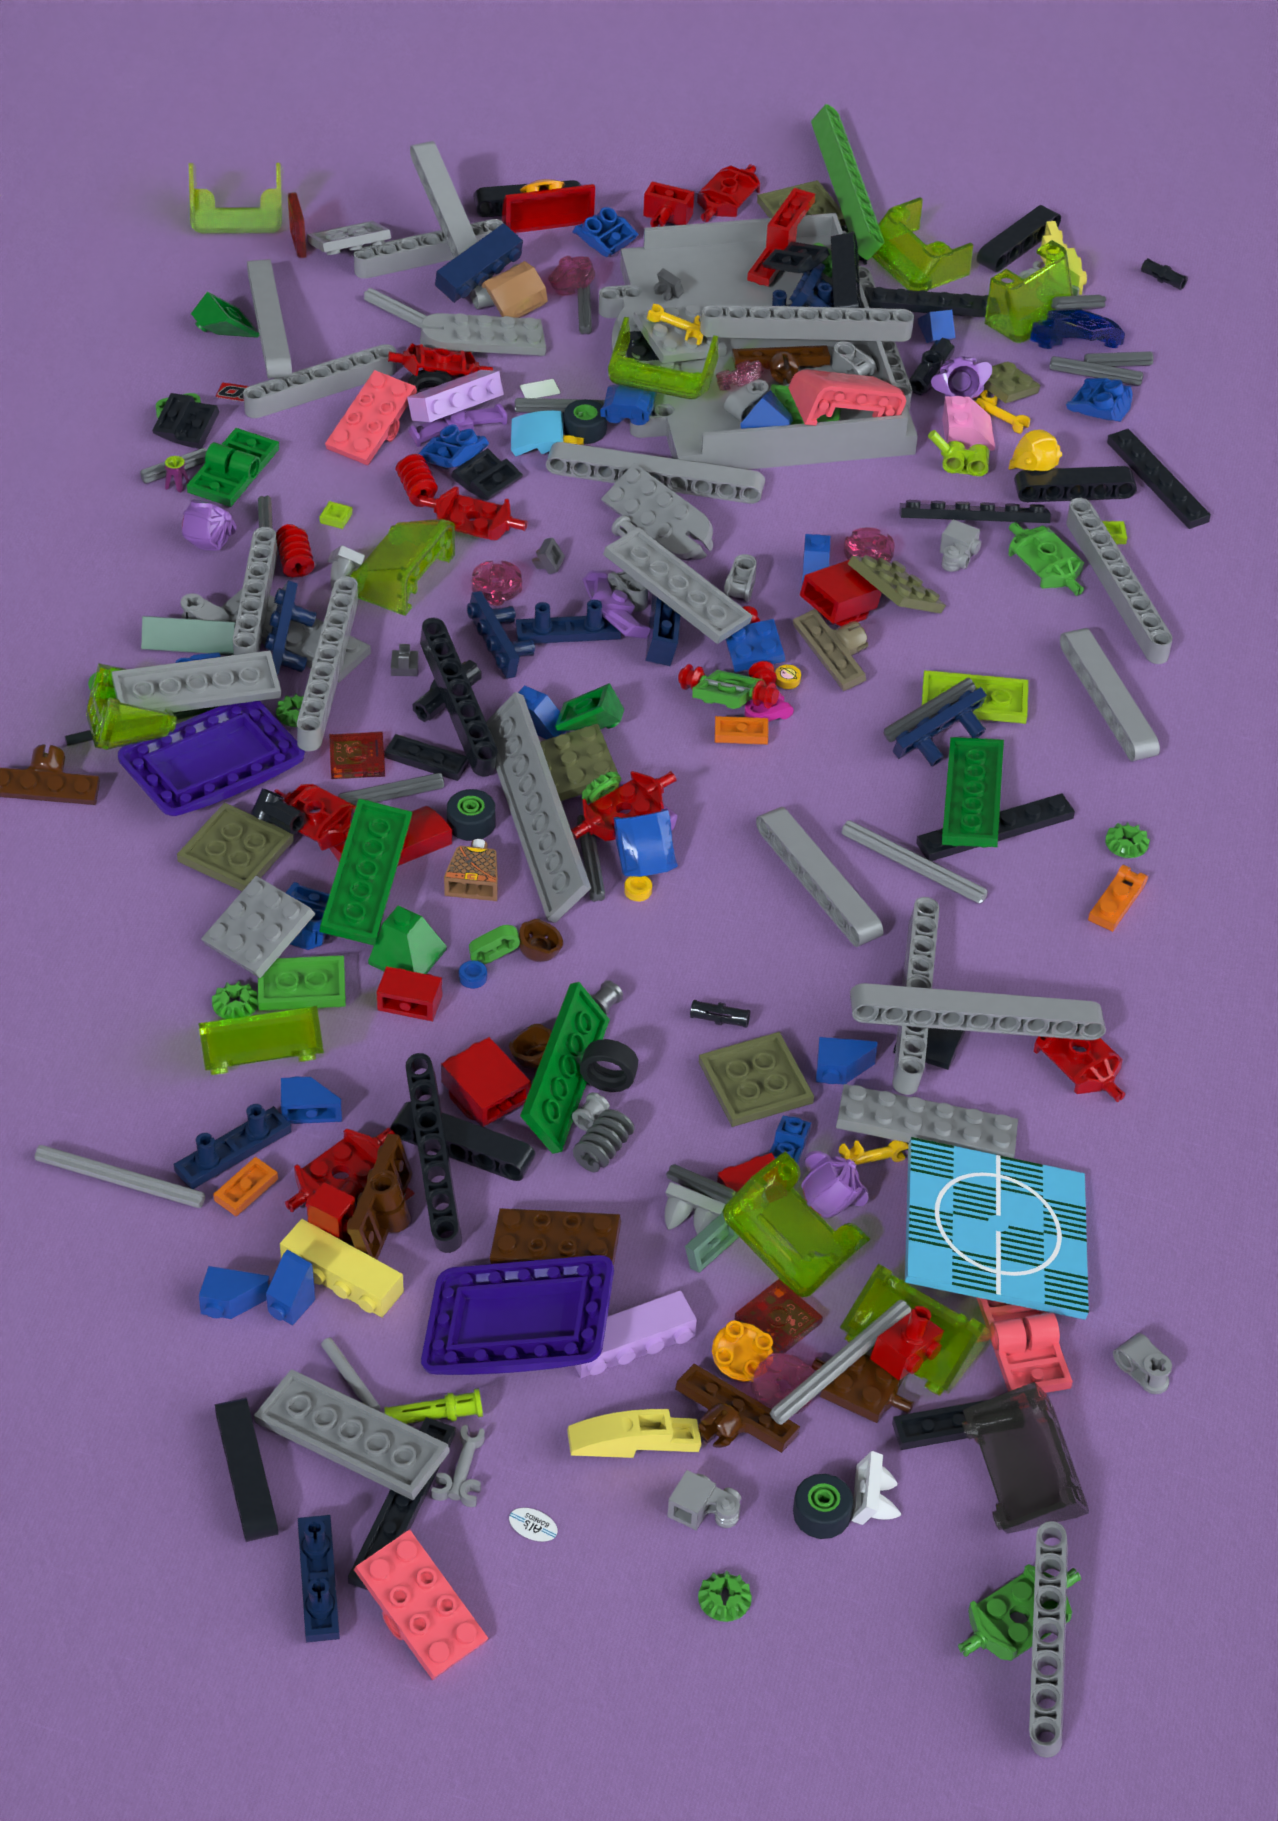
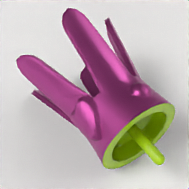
M170 456L165 460V469L167 470L165 489H169L173 475L177 491L181 493L183 490L182 477H185L187 484L190 482L184 469L185 461L180 456Z

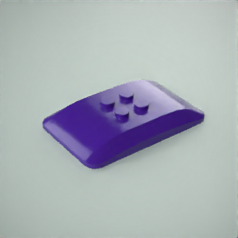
M260 701L219 706L128 744L118 751V761L163 813L169 816H178L230 798L289 770L303 761L305 751L298 747L297 740Z
M595 1255L452 1267L444 1270L437 1277L421 1356L423 1368L429 1374L435 1375L499 1374L562 1368L586 1364L596 1360L601 1355L604 1344L614 1276L612 1261L607 1256Z

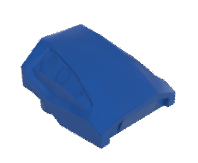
M604 207L597 215L588 217L583 224L575 226L572 231L605 257L615 254L639 235L623 217L617 216V213L609 207Z
M1086 378L1084 380L1085 383L1072 400L1066 403L1067 409L1070 411L1121 422L1131 408L1133 393L1131 386L1123 385L1119 379Z
M630 384L609 385L604 405L600 409L601 417H606V420L610 423H619L624 418H629L630 422L634 425H644L649 421L654 410L657 389Z
M451 424L444 427L440 432V436L433 437L418 454L431 464L445 468H454L478 455L489 445V442L485 436H477L473 429L460 431L457 425Z
M667 808L661 809L660 812L634 817H614L616 845L624 876L642 877L668 872L678 867L673 848L670 815Z
M293 882L286 891V894L310 907L315 915L289 945L310 950L321 946L324 942L326 934L319 932L330 894L300 886L299 883Z

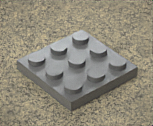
M368 221L307 234L308 243L316 247V249L327 252V255L340 253V249L348 247L349 250H358L363 248V244L371 243L372 246L384 244V240L391 239L390 229L374 221Z
M698 305L664 308V312L692 323L694 318L699 315V321L701 322L702 310ZM649 310L634 312L633 321L661 363L726 356L727 347L719 337L704 336L701 345H696L697 339L694 337H690L688 341L685 340L686 330L663 321L651 322L647 320Z
M255 876L201 940L213 950L258 978H261L313 918L315 913L307 905Z

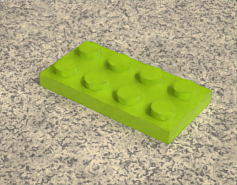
M924 670L921 706L964 679L970 678L976 686L975 690L981 687L987 694L983 705L973 711L979 720L1026 724L1028 680Z

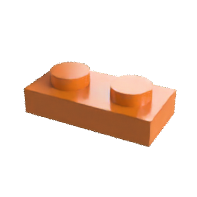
M715 716V743L768 745V718Z
M254 1157L213 1194L214 1201L237 1217L278 1180V1172L257 1157Z

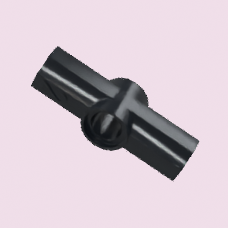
M942 337L940 340H936L930 350L922 354L921 363L909 379L913 393L918 395L927 393L932 385V377L940 373L942 365L953 355L955 346L951 344L949 339Z
M471 660L462 663L469 683L472 686L482 678V671ZM435 679L430 686V690L413 703V711L418 719L423 722L430 721L446 708Z

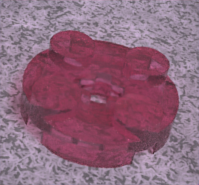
M565 256L560 259L559 265L549 275L548 280L557 294L572 295L576 293L574 289L580 286L584 289L592 282L595 277V270L589 257L578 256L571 258V256Z
M750 360L738 363L736 365L737 369L733 371L728 369L717 373L716 382L719 390L725 391L731 389L729 384L738 385L739 387L760 378L761 374L765 372L759 360L751 363Z
M870 527L859 528L852 531V536L849 538L847 536L845 539L844 554L848 560L853 555L859 557L867 555L875 560L882 558L890 562L894 556V540L888 534L887 537L880 534L879 529Z
M493 561L483 562L472 573V591H482L486 600L494 606L502 605L504 601L516 597L522 591L521 571L517 566L507 561H501L502 564H493Z
M772 1353L755 1370L751 1380L752 1393H755L760 1403L772 1409L810 1377L814 1370L795 1356ZM782 1379L788 1381L791 1389L787 1388L785 1392L780 1391V1385L776 1381H781ZM812 1399L807 1404H805L800 1410H798L795 1414H798L799 1412H803L804 1410H806L809 1404L811 1403Z

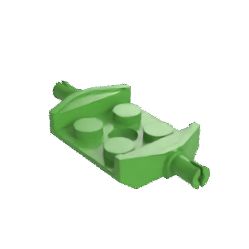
M1017 522L1010 524L1009 530L1015 537L1009 545L1008 555L1011 557L1017 554L1041 578V588L1068 587L1076 596L1082 594L1084 587L1076 579L1083 572L1084 561L1051 529L1042 525L1030 530H1024Z
M1026 1565L1023 1574L978 1604L975 1601L970 1603L968 1613L974 1634L958 1644L960 1652H963L965 1657L981 1647L983 1650L988 1649L1002 1660L1012 1661L1032 1647L1035 1587L1034 1566ZM1075 1568L1067 1572V1588L1081 1580L1079 1572L1075 1573ZM1046 1572L1043 1573V1575L1046 1577H1054ZM1068 1597L1066 1601V1623L1070 1621L1072 1616ZM1047 1601L1042 1607L1047 1610H1053L1059 1604L1055 1601ZM1014 1612L1024 1614L1028 1621L1016 1623L1010 1618V1615ZM1046 1633L1040 1639L1043 1640L1052 1633Z

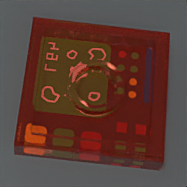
M288 193L291 237L297 257L305 258L306 240L303 213L297 193Z
M383 732L329 734L331 779L385 777Z
M778 1279L735 1313V1320L754 1325L769 1334L773 1340V1354L779 1358L818 1327L823 1321V1316Z

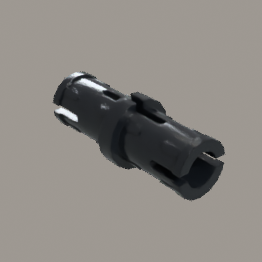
M1149 258L1142 264L1141 272L1157 278L1160 283L1165 282L1182 290L1188 281L1187 276L1171 270V267L1168 265H1160Z
M693 1000L690 1010V1018L715 1021L716 1025L726 1023L743 1026L744 1028L748 1027L751 1011L748 1009L728 1007L726 1003L719 1002L717 1005Z

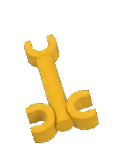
M653 304L652 310L648 311L647 320L651 322L663 321L686 330L685 340L688 341L690 337H694L697 339L696 345H701L704 335L700 331L701 322L699 321V315L694 318L692 323L664 312V308L658 304Z
M984 390L980 394V398H977L975 401L989 414L1011 424L1013 431L1021 434L1023 426L1028 428L1030 425L1029 417L1025 415L1015 416L997 407L998 397L988 398V390Z
M893 1140L887 1147L864 1151L860 1142L855 1141L854 1146L850 1150L843 1143L838 1151L841 1155L840 1157L851 1159L856 1165L891 1158L894 1162H900L905 1160L902 1150L908 1149L907 1142Z

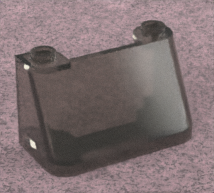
M1035 1382L963 1409L966 1418L965 1421H962L964 1431L969 1440L974 1438L977 1444L980 1445L998 1499L996 1510L992 1511V1515L999 1530L1003 1529L1004 1532L1010 1534L1040 1527L1045 1522H1061L1089 1514L1087 1501L1052 1402Z

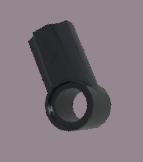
M262 788L251 811V815L267 823L275 824L291 834H296L299 830L303 829L306 822L304 812L284 802L282 796Z

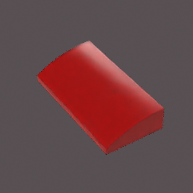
M595 184L505 195L502 222L514 233L583 224L588 217H593L595 212Z
M429 806L411 811L412 817L398 866L452 844L451 827ZM346 840L329 848L339 862Z

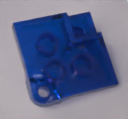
M1082 309L1048 311L1047 320L1033 322L1030 341L1038 343V346L1041 348L1052 349V346L1062 345L1065 339L1080 338L1089 341L1099 340L1105 342L1104 346L1118 348V345L1124 344L1125 332L1113 320Z

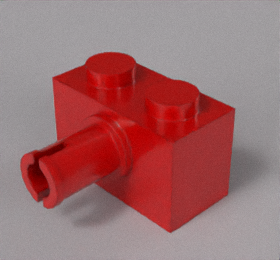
M652 181L644 193L643 216L652 218L650 222L651 227H663L666 222L675 225L688 224L693 215L694 191Z
M352 1178L347 1179L340 1190L323 1182L319 1189L311 1192L307 1198V1222L350 1244L352 1239L347 1232V1223L356 1210L355 1200L363 1192V1187Z
M915 1306L909 1314L877 1337L870 1359L899 1381L909 1373H916L924 1361L927 1359L933 1360L942 1348L940 1341L944 1330L930 1321L931 1312L927 1308Z

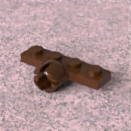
M827 345L732 349L735 369H770L772 378L779 384H783L785 379L787 384H790L793 376L799 371V366L822 367L823 365H830V353Z
M38 745L33 749L31 764L28 769L0 768V797L96 805L100 785L99 776L64 773L65 754L59 747L50 745L49 752L45 753L46 745Z
M693 1364L677 1380L675 1390L708 1409L701 1417L698 1428L701 1437L707 1443L716 1435L719 1437L713 1443V1447H726L740 1433L745 1432L782 1453L799 1434V1425L789 1419L781 1425L777 1424L770 1416L772 1409L696 1364Z

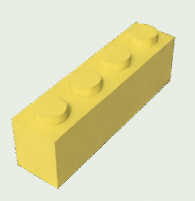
M301 1219L280 1243L281 1258L288 1249L312 1263L315 1284H322L330 1288L337 1296L355 1302L365 1312L374 1313L383 1318L404 1292L402 1273L304 1219Z

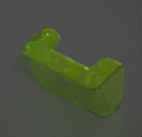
M1053 240L1037 249L1036 253L1046 259V264L1027 278L1023 279L1008 269L991 278L985 324L1013 342L1022 343L1073 311H1057L1051 307L1054 297L1074 296L1067 251L1062 245ZM1009 278L1013 282L1005 283L1001 279Z

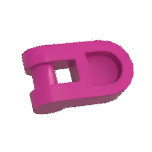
M779 692L776 704H773L769 709L764 707L763 702L760 706H755L752 699L748 701L745 705L744 716L749 718H768V722L778 718H789L793 714L794 709L788 702H784V696Z

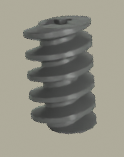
M613 1109L602 1111L598 1119L593 1122V1125L588 1128L586 1134L574 1146V1158L586 1170L593 1173L598 1172L600 1167L608 1166L609 1159L615 1157L616 1151L622 1148V1143L627 1142L628 1135L634 1133V1124L626 1115Z

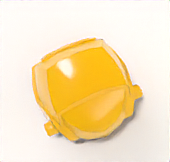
M1033 430L1026 433L1016 446L1008 469L1019 468L1030 471H1049L1058 465L1059 458L1062 457V452L1056 438L1045 430Z

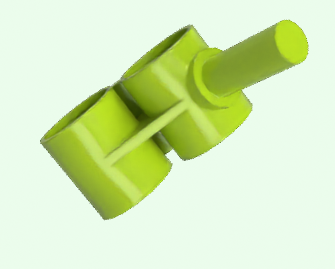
M935 430L928 434V438L941 450V455L943 456L942 465L948 473L983 476L988 472L990 450L985 445L975 444L967 450L961 442L951 441L947 443Z

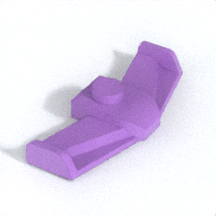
M496 404L494 408L464 409L435 421L426 422L418 427L413 425L409 428L408 432L417 447H421V443L440 435L441 430L448 425L455 424L460 431L465 429L474 430V425L501 422L505 425L507 424V413L501 404Z
M590 571L582 580L590 600L601 601L602 616L625 637L647 638L650 628L647 625H641L631 616L635 606L629 600L628 595L620 590H611L606 572Z

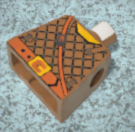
M475 839L471 842V847L459 846L456 848L444 876L445 896L497 901V855L494 849L487 848L488 844L486 841Z

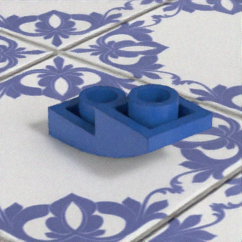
M785 1115L782 1116L778 1125L774 1143L769 1153L773 1154L784 1172L795 1174L806 1144L811 1122Z

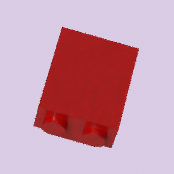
M850 559L806 574L799 595L832 624L835 623L839 626L852 621L860 622L867 619L869 611L878 607L882 594L880 590L848 565Z
M490 1037L472 1044L468 1049L456 1056L447 1058L445 1062L441 1063V1082L449 1090L450 1099L467 1118L477 1121L482 1127L523 1105L531 1088V1081Z

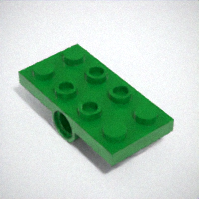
M235 428L222 444L216 442L210 444L205 455V464L187 484V493L232 507L278 452L279 442Z

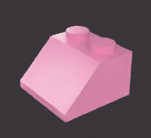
M945 396L942 417L945 441L947 443L951 441L961 442L967 450L975 444H982L988 447L990 451H994L995 443L991 416L970 397Z

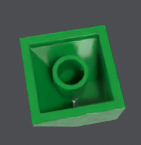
M208 291L191 312V315L197 321L195 323L196 326L204 332L209 330L216 335L259 337V332L240 308Z
M608 683L564 702L555 727L557 731H576L598 724L600 729L605 727L610 729L621 722L625 709L611 684Z
M398 905L383 922L375 946L368 959V964L382 971H385L387 966L427 974L447 950V946L422 916Z

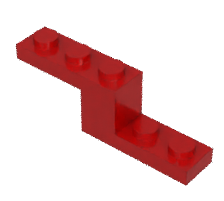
M797 188L791 191L767 225L766 248L749 270L747 281L767 287L770 286L780 270L764 268L762 263L775 249L784 250L791 241L796 242L797 226L815 202V193Z

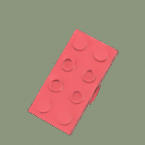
M374 370L325 442L326 448L368 466L384 441L391 442L396 437L400 427L399 419L409 405L407 397L417 393L416 386Z
M976 1297L1009 1396L1016 1395L1017 1398L1071 1389L1073 1381L1059 1344V1326L1053 1312L1048 1313Z
M410 1529L355 1567L354 1571L383 1610V1619L389 1630L397 1639L406 1642L432 1680L489 1639Z

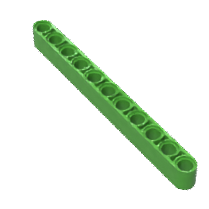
M825 104L811 120V124L848 231L855 232L858 254L862 258L869 260L885 242L840 115L832 106Z

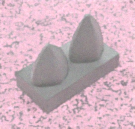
M342 545L333 550L327 561L332 563L331 588H333L336 579L348 576L352 570L362 565L365 555Z
M673 1182L669 1183L665 1192L668 1197L665 1207V1223L668 1230L680 1225L689 1216L691 1211L694 1210V1227L698 1235L723 1211H728L726 1204Z

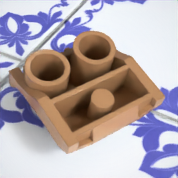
M525 261L482 283L483 289L486 288L502 317L521 318L548 302L545 285L535 268Z

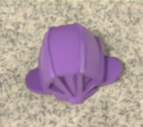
M956 357L953 360H947L942 365L940 373L932 377L931 384L936 391L944 393L945 396H962L974 399L984 391V384L992 374V366L986 361L978 363L975 358Z
M193 499L183 512L182 536L200 549L221 550L229 536L236 532L237 528L232 515L221 507L208 502Z
M812 1151L806 1155L805 1166L809 1173L804 1178L801 1186L807 1205L822 1218L833 1217L851 1204L864 1206L868 1202V1191L859 1181L857 1165L851 1159L839 1156L831 1158L821 1151Z

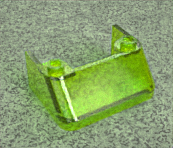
M188 163L190 224L196 232L201 234L275 233L280 230L283 218V167L281 163H276V189H267L262 193L260 207L215 208L213 193L207 189H197L196 165Z
M921 197L896 205L887 211L878 224L885 243L872 256L907 290L928 291L970 275L973 252L972 243L955 249H951L941 241L926 245L913 233V231L920 228L923 203Z
M624 317L608 366V376L613 383L690 400L702 396L709 390L719 358L718 336L713 335L702 373H689L637 362L633 358L625 357L630 342L629 317Z
M317 1006L197 1024L204 1070H210L211 1075L229 1073L228 1067L288 1057L298 1056L299 1062L316 1060V1054L324 1053Z

